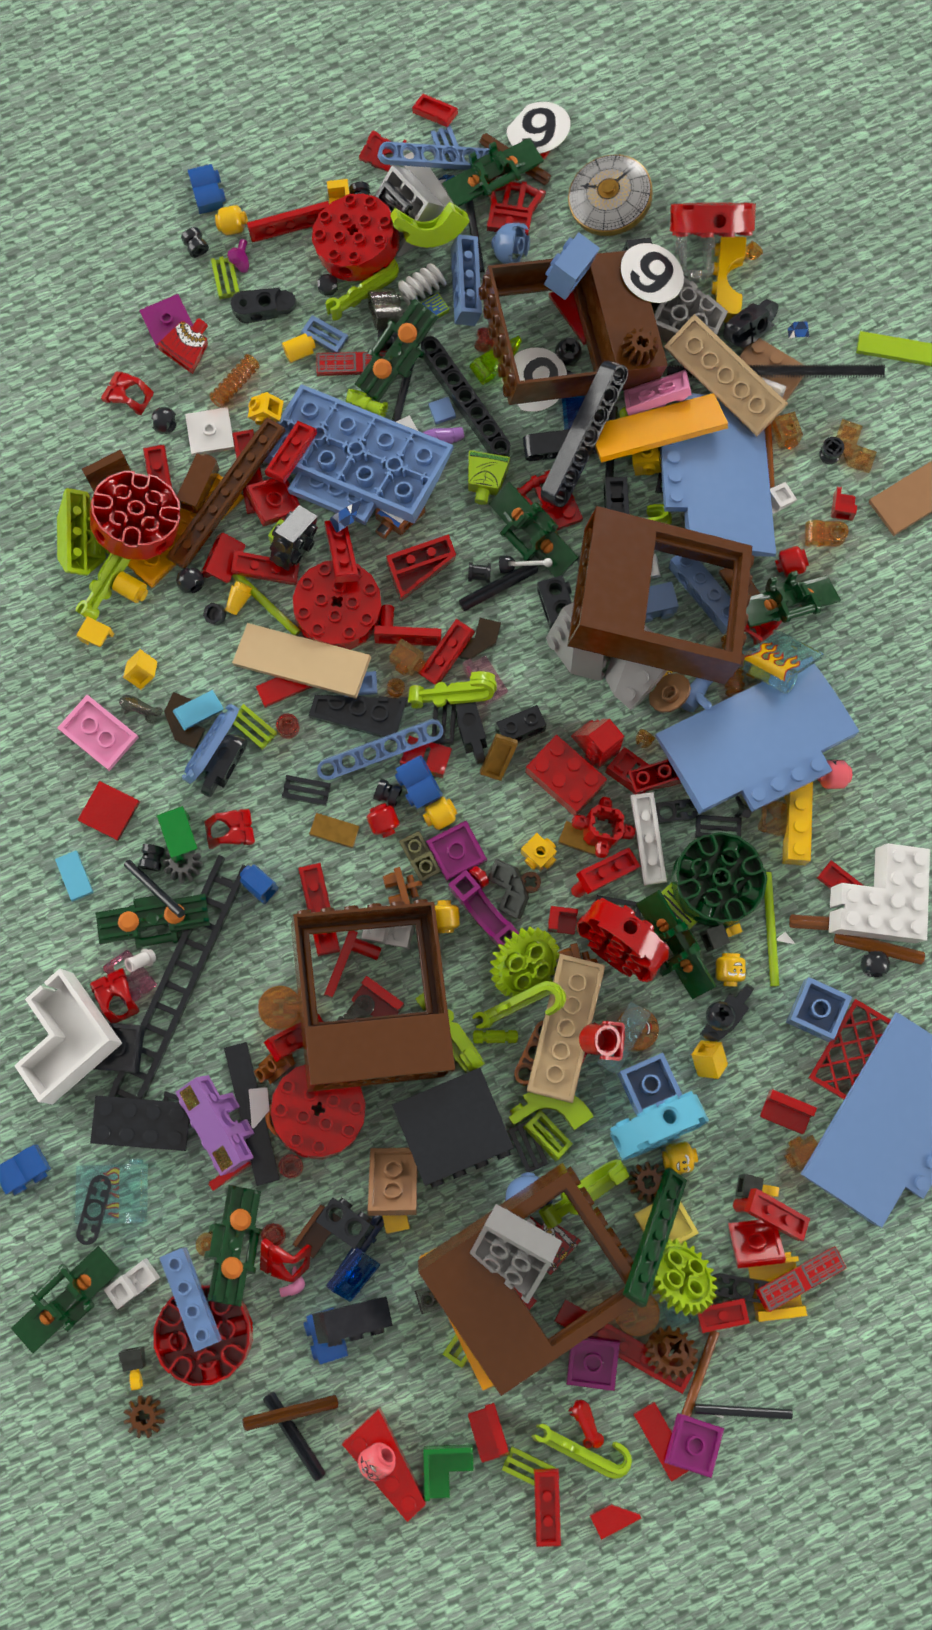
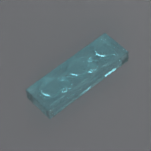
M630 1002L620 1020L625 1025L622 1060H604L599 1057L597 1064L618 1075L652 1013Z

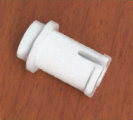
M142 949L141 953L126 958L125 966L127 970L133 972L144 966H152L153 962L156 961L155 953L151 949Z

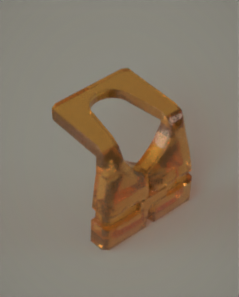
M771 802L761 807L762 817L758 823V831L785 837L787 803ZM767 811L773 817V819L768 823H766Z

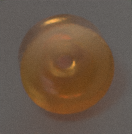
M208 1232L201 1234L196 1240V1250L202 1256H204L205 1251L210 1249L212 1234Z

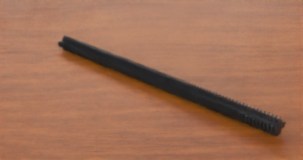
M822 364L821 366L764 365V367L763 365H748L759 376L761 375V378L762 375L763 378H765V375L766 378L768 375L769 378L770 375L772 378L773 375L774 378L776 375L777 378L779 375L780 378L781 375L782 378H784V375L785 378L787 375L788 378L789 375L791 378L792 375L793 378L795 375L796 378L798 375L799 378L800 375L801 378L803 375L804 378L806 375L807 378L808 375L810 378L811 375L812 378L814 375L815 378L817 375L818 378L819 375L820 378L822 375L823 378L825 375L826 378L827 375H829V378L830 375L831 378L833 375L834 378L836 375L837 378L838 375L839 377L842 375V378L844 375L845 378L846 375H848V378L849 375L850 378L852 375L853 378L855 375L856 378L857 375L859 378L860 375L861 378L863 375L864 378L866 375L867 378L868 375L869 378L871 375L872 378L874 375L875 378L876 375H878V378L879 375L880 378L883 375L884 378L885 364L884 366L882 364H873V366L871 364H862V366L860 364H854V366L852 364L851 366L849 364H843V366L841 364H832V366L830 364H824V366ZM679 365L667 366V376L686 370L688 378L689 375L692 378V374L682 365L680 367Z

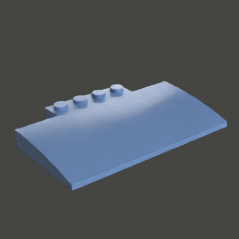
M301 384L281 415L280 421L277 422L286 431L264 462L270 464L297 421L316 428L317 435L292 471L296 476L288 487L289 494L335 513L357 501H361L355 521L366 525L375 508L415 523L442 474L454 447L452 444Z
M691 393L692 395L688 396L685 400L682 401H686L708 394ZM717 399L728 421V429L660 447L664 511L684 512L685 529L752 545V555L775 557L776 546L765 430L756 437Z
M810 658L800 663L798 667L789 669L786 672L785 681L773 676L712 706L709 710L701 711L656 733L655 737L697 812L701 814L739 794H742L751 812L829 774L832 769L825 759L823 752L855 737L859 730L835 691Z
M896 1012L801 1172L802 1176L873 1225L881 1228L905 1188L917 1197L924 1199L932 1185V1034Z

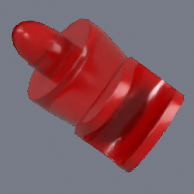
M576 1400L573 1407H570L568 1411L572 1412L569 1415L579 1422L586 1439L583 1440V1445L585 1448H591L592 1446L593 1448H600L604 1443V1437L597 1431L590 1405L585 1400Z

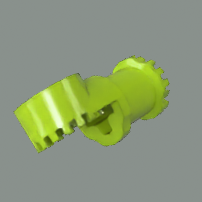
M348 389L345 402L348 403L349 401V404L352 402V405L359 406L364 410L385 418V412H388L386 411L388 410V403L373 401L371 397H368L362 391Z

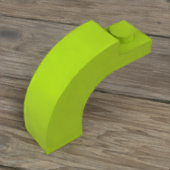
M450 201L438 217L426 222L414 220L396 208L390 214L393 226L398 231L403 232L406 242L425 248L438 247L452 241L470 222L467 212Z
M528 1092L522 1096L527 1105L523 1106L520 1103L511 1109L512 1115L508 1119L514 1126L537 1110L552 1109L559 1112L574 1131L594 1116L586 1104L577 1096H574L573 1103Z

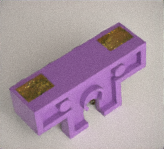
M209 1075L196 1077L175 1092L181 1107L185 1109L190 1119L191 1126L198 1133L203 1148L207 1150L213 1161V1166L220 1176L236 1171L254 1158L244 1140L255 1134L248 1120L245 1119L237 1123V1120L233 1122L229 1116L230 1112L240 1107L233 1093L219 1095Z

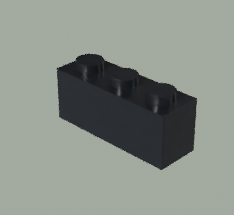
M387 1296L312 1314L318 1344L327 1343L328 1347L343 1344L342 1339L348 1337L349 1341L363 1339V1333L370 1332L371 1336L385 1333L384 1328L393 1326Z

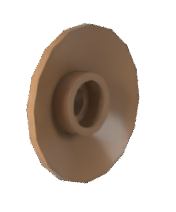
M677 673L662 677L654 690L650 692L649 701L656 711L662 713L678 709L686 702L690 695L691 686L689 680L684 675Z

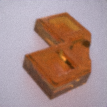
M842 419L836 437L840 438L844 443L842 454L849 467L869 473L877 452L856 445L863 427L862 425Z

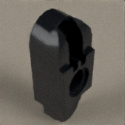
M280 287L240 291L233 295L230 303L233 314L242 323L275 319L279 315L290 314L297 304L295 295L287 290H281Z
M765 299L758 305L750 304L727 322L723 331L724 340L742 348L747 347L752 342L754 343L775 325L771 322L777 315L778 304L769 299Z
M476 702L457 704V726L466 754L473 752L476 764H482L485 761L483 749L488 747Z
M233 734L226 735L204 768L205 781L201 788V794L211 797L217 786L225 787L246 749L247 739Z
M746 983L736 997L729 993L723 1001L730 1004L736 1013L735 1022L731 1028L718 1031L714 1030L707 1023L700 1032V1035L708 1041L718 1042L728 1032L730 1033L734 1030L749 1009L744 1003L754 988ZM719 1011L716 1017H720L722 1021L725 1015H721Z

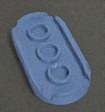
M233 704L227 705L225 709L228 711L226 713L222 712L215 719L186 765L184 771L186 775H182V780L191 784L204 770L236 719L239 708Z

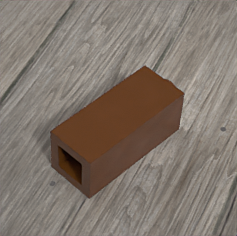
M196 454L177 494L180 508L197 514L204 505L220 470L213 456Z

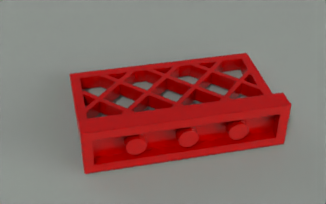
M855 999L843 1018L835 1039L829 1042L808 1079L844 1100L847 1095L839 1091L837 1082L850 1079L853 1086V1078L858 1077L860 1073L852 1075L849 1062L861 1059L864 1067L866 1063L865 1058L871 1055V1053L864 1055L860 1042L873 1039L876 1046L878 1043L877 1038H880L882 1034L875 1035L872 1022L881 1020L888 1025L891 1019ZM856 1006L865 1011L867 1020L855 1023L852 1013ZM850 1018L851 1024L846 1025L847 1021ZM868 1023L872 1036L859 1039L856 1026ZM852 1027L856 1040L843 1043L841 1031ZM838 1038L840 1043L834 1045ZM857 1043L860 1056L848 1059L844 1046ZM841 1047L844 1060L831 1062L830 1050ZM827 1057L828 1063L823 1064L825 1058ZM845 1063L849 1076L836 1078L833 1065ZM829 1066L832 1080L822 1081L815 1075L820 1068ZM829 1083H834L835 1088L829 1085Z

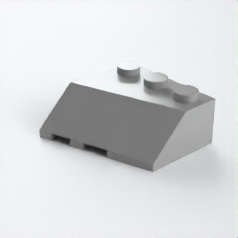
M395 165L391 166L374 196L376 197L384 181H389L414 206L412 210H408V216L421 222L435 219L445 207L409 169ZM382 195V198L394 209L395 206L392 205L384 195ZM400 231L399 249L396 257L402 256L415 247L406 242L403 232Z
M684 277L680 293L672 300L660 303L654 316L661 340L668 342L694 314L718 336L728 311L712 297L700 291L693 281L690 282Z
M573 603L561 610L546 636L547 643L556 652L571 674L601 681L605 675L602 672V668L606 666L604 655L567 646Z
M645 625V631L653 632ZM612 657L604 677L614 696L631 710L645 699L667 670Z
M496 1204L470 1254L490 1272L499 1273L506 1279L504 1284L510 1289L515 1287L523 1294L521 1299L528 1304L552 1264L562 1241Z

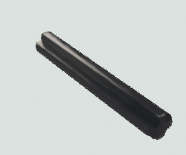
M537 565L521 566L459 600L461 609L467 611L536 574L538 567Z
M271 1392L263 1398L269 1411L284 1408L275 1392ZM293 1420L278 1423L313 1480L318 1481L326 1472Z

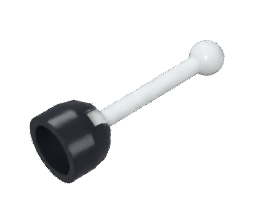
M504 555L499 557L500 573H510L515 569V566L545 565L550 567L553 564L550 558L544 561L515 562L511 556Z

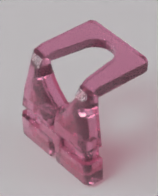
M125 950L102 968L104 972L110 974L115 971L114 965L118 961L125 960L134 955L129 950ZM144 967L131 972L130 976L126 978L129 984L130 995L134 1002L141 998V994L145 995L157 987V983L151 976L149 977V973Z

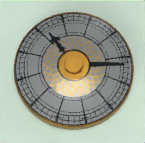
M605 155L590 161L579 170L570 185L568 202L574 219L584 230L599 236H613L624 233L640 223L651 206L653 188L647 170L638 161L624 155Z

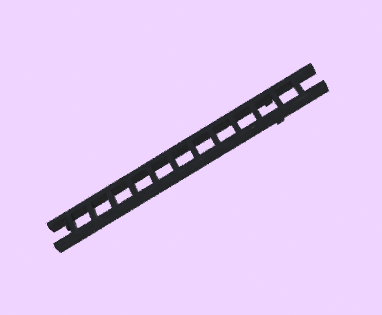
M218 855L201 894H206L207 904L222 910L215 925L210 923V926H205V928L212 930L207 944L204 946L189 939L193 929L183 931L141 1025L145 1026V1033L147 1030L164 1036L157 1053L147 1048H142L143 1054L154 1058L147 1074L140 1071L139 1073L119 1072L108 1096L116 1097L118 1094L125 1098H145L242 886L240 873L246 867L245 865H242L235 882L232 883L230 879L223 876L221 878L218 877L225 861L223 856ZM214 882L231 889L225 904L208 897ZM186 945L202 951L196 967L179 960ZM176 966L193 972L187 988L169 981ZM166 987L183 993L177 1010L159 1003ZM157 1008L174 1015L167 1031L150 1024ZM127 1073L144 1079L137 1096L120 1089Z

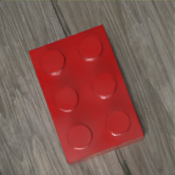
M557 734L526 766L525 773L573 816L578 815L607 782V778Z

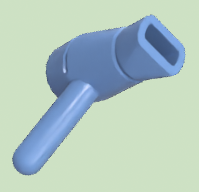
M696 678L690 684V695L681 707L688 712H694L699 705L705 710H709L712 704L705 697V694L713 681Z

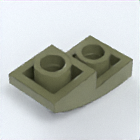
M420 831L399 841L420 881L441 872Z

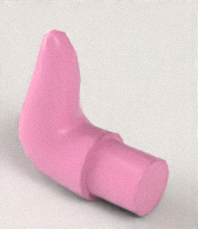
M296 1266L292 1269V1276L298 1270ZM301 1276L294 1283L279 1288L281 1297L300 1293L305 1287V1281Z

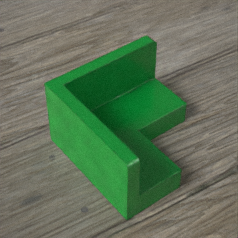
M183 806L156 815L169 854L174 862L183 860L182 855L197 850L198 847L189 824L191 818Z
M473 1444L424 1446L425 1501H430L432 1498H450L449 1472L474 1471Z

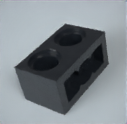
M605 477L603 487L604 508L629 514L627 477Z
M563 575L537 582V592L549 629L552 628L559 616L556 610L563 609V607L573 603L570 598V594H572L568 581L565 582ZM551 589H558L561 593L553 595L549 591Z
M535 705L497 721L496 731L500 735L518 740L519 743L545 732L547 724L538 705Z
M332 1197L316 1222L353 1249L360 1251L375 1229V1226L370 1224L372 1218L362 1211L359 1214L352 1211L353 1205L341 1197L338 1201ZM341 1209L343 1213L342 1218L334 1222L333 1213ZM360 1223L362 1230L358 1235L354 1236L352 1234V1227L354 1224Z

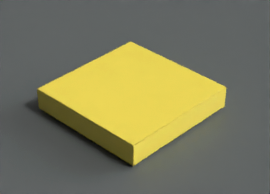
M680 1202L669 1238L671 1241L677 1238L681 1244L699 1233L683 1204ZM653 1203L633 1214L643 1232Z

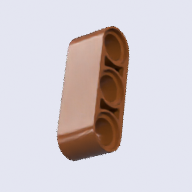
M543 1021L535 1026L515 1069L514 1079L519 1085L527 1086L529 1080H521L518 1077V1072L523 1068L528 1069L530 1072L532 1070L534 1059L529 1057L528 1050L532 1047L537 1048L540 1038L538 1029L542 1027Z

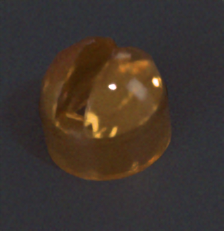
M751 241L746 246L745 257L747 259L756 260L763 254L762 248L754 241Z
M399 678L389 680L387 684L388 694L393 698L403 695L405 690L404 682Z
M640 729L635 738L637 745L640 742L643 743L641 748H648L655 740V737L644 729Z

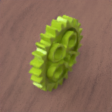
M529 926L527 931L520 928L519 934L513 931L511 939L504 937L505 945L498 944V947L501 949L500 952H493L497 959L490 961L494 968L489 970L493 975L491 980L502 994L512 998L545 981L553 982L550 976L555 975L554 967H557L558 964L557 959H559L560 954L557 951L560 947L555 944L557 941L549 933L542 931L538 927L535 930Z
M668 1238L653 1284L656 1289L652 1293L660 1294V1303L664 1300L667 1301V1309L674 1306L676 1314L680 1311H683L684 1316H687L689 1313L693 1316L697 1313L701 1314L713 1304L712 1300L716 1298L714 1292L718 1287L713 1283L717 1278L710 1275L714 1269L707 1268L706 1265L709 1260H702V1252L696 1254L694 1245L688 1248L686 1241L680 1244L677 1238L674 1241Z

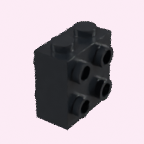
M300 505L294 511H290L286 515L284 522L281 525L277 524L272 532L274 537L270 545V560L287 571L293 565H298L303 554L306 551L309 552L314 546L315 541L313 538L318 529L316 526L318 516Z

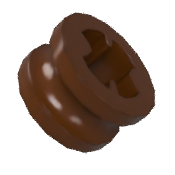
M526 872L522 876L524 885L527 882L525 880L527 877L537 880L534 883L537 884L534 888L531 885L525 886L527 893H534L540 888L541 878L535 872Z

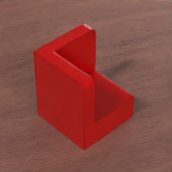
M837 486L833 495L831 518L853 521L857 513L856 497L841 494L842 487Z
M551 906L547 932L574 935L578 909Z

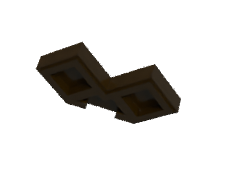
M480 617L475 638L472 637L458 658L471 660L483 651L495 646L501 622Z
M173 692L164 710L171 732L176 742L196 750L203 737L205 728L194 725L184 731L173 710L192 699Z

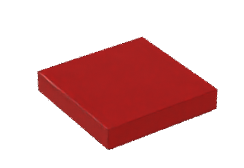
M271 478L245 487V492L263 527L277 523L280 519L285 520L286 515L300 505L297 497L288 492V487L290 486L288 479L285 484Z
M99 781L78 821L119 841L140 801Z
M761 1220L728 1223V1231L737 1269L786 1262L780 1234L777 1229Z

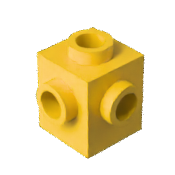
M268 392L254 396L248 405L247 418L255 421L259 426L262 425L267 417L278 422L281 419L284 401Z
M659 447L632 454L635 476L653 475L661 472Z
M538 833L521 848L520 853L526 858L524 860L525 863L533 870L537 868L541 872L544 867L548 870L556 862L554 858L557 853L555 844L548 838L543 839Z

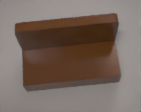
M121 449L82 468L94 492L97 485L108 476L122 471H132Z
M320 1204L292 1244L300 1249L304 1248L307 1244L310 1245V1257L312 1258L316 1256L331 1232L316 1222L326 1207L323 1204ZM333 1213L334 1222L339 1221L341 1217Z

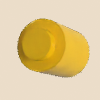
M306 333L282 342V347L289 363L314 354L313 349L316 348L312 336L308 337Z
M124 571L117 575L112 585L113 591L134 603L142 602L148 594L147 584Z

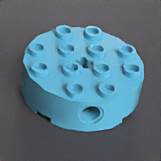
M690 1091L679 1098L675 1095L666 1099L664 1103L658 1105V1108L654 1104L643 1109V1112L637 1114V1117L631 1119V1121L627 1118L616 1123V1126L610 1128V1136L621 1160L625 1161L680 1138L679 1136L705 1125L709 1119L697 1094H693Z

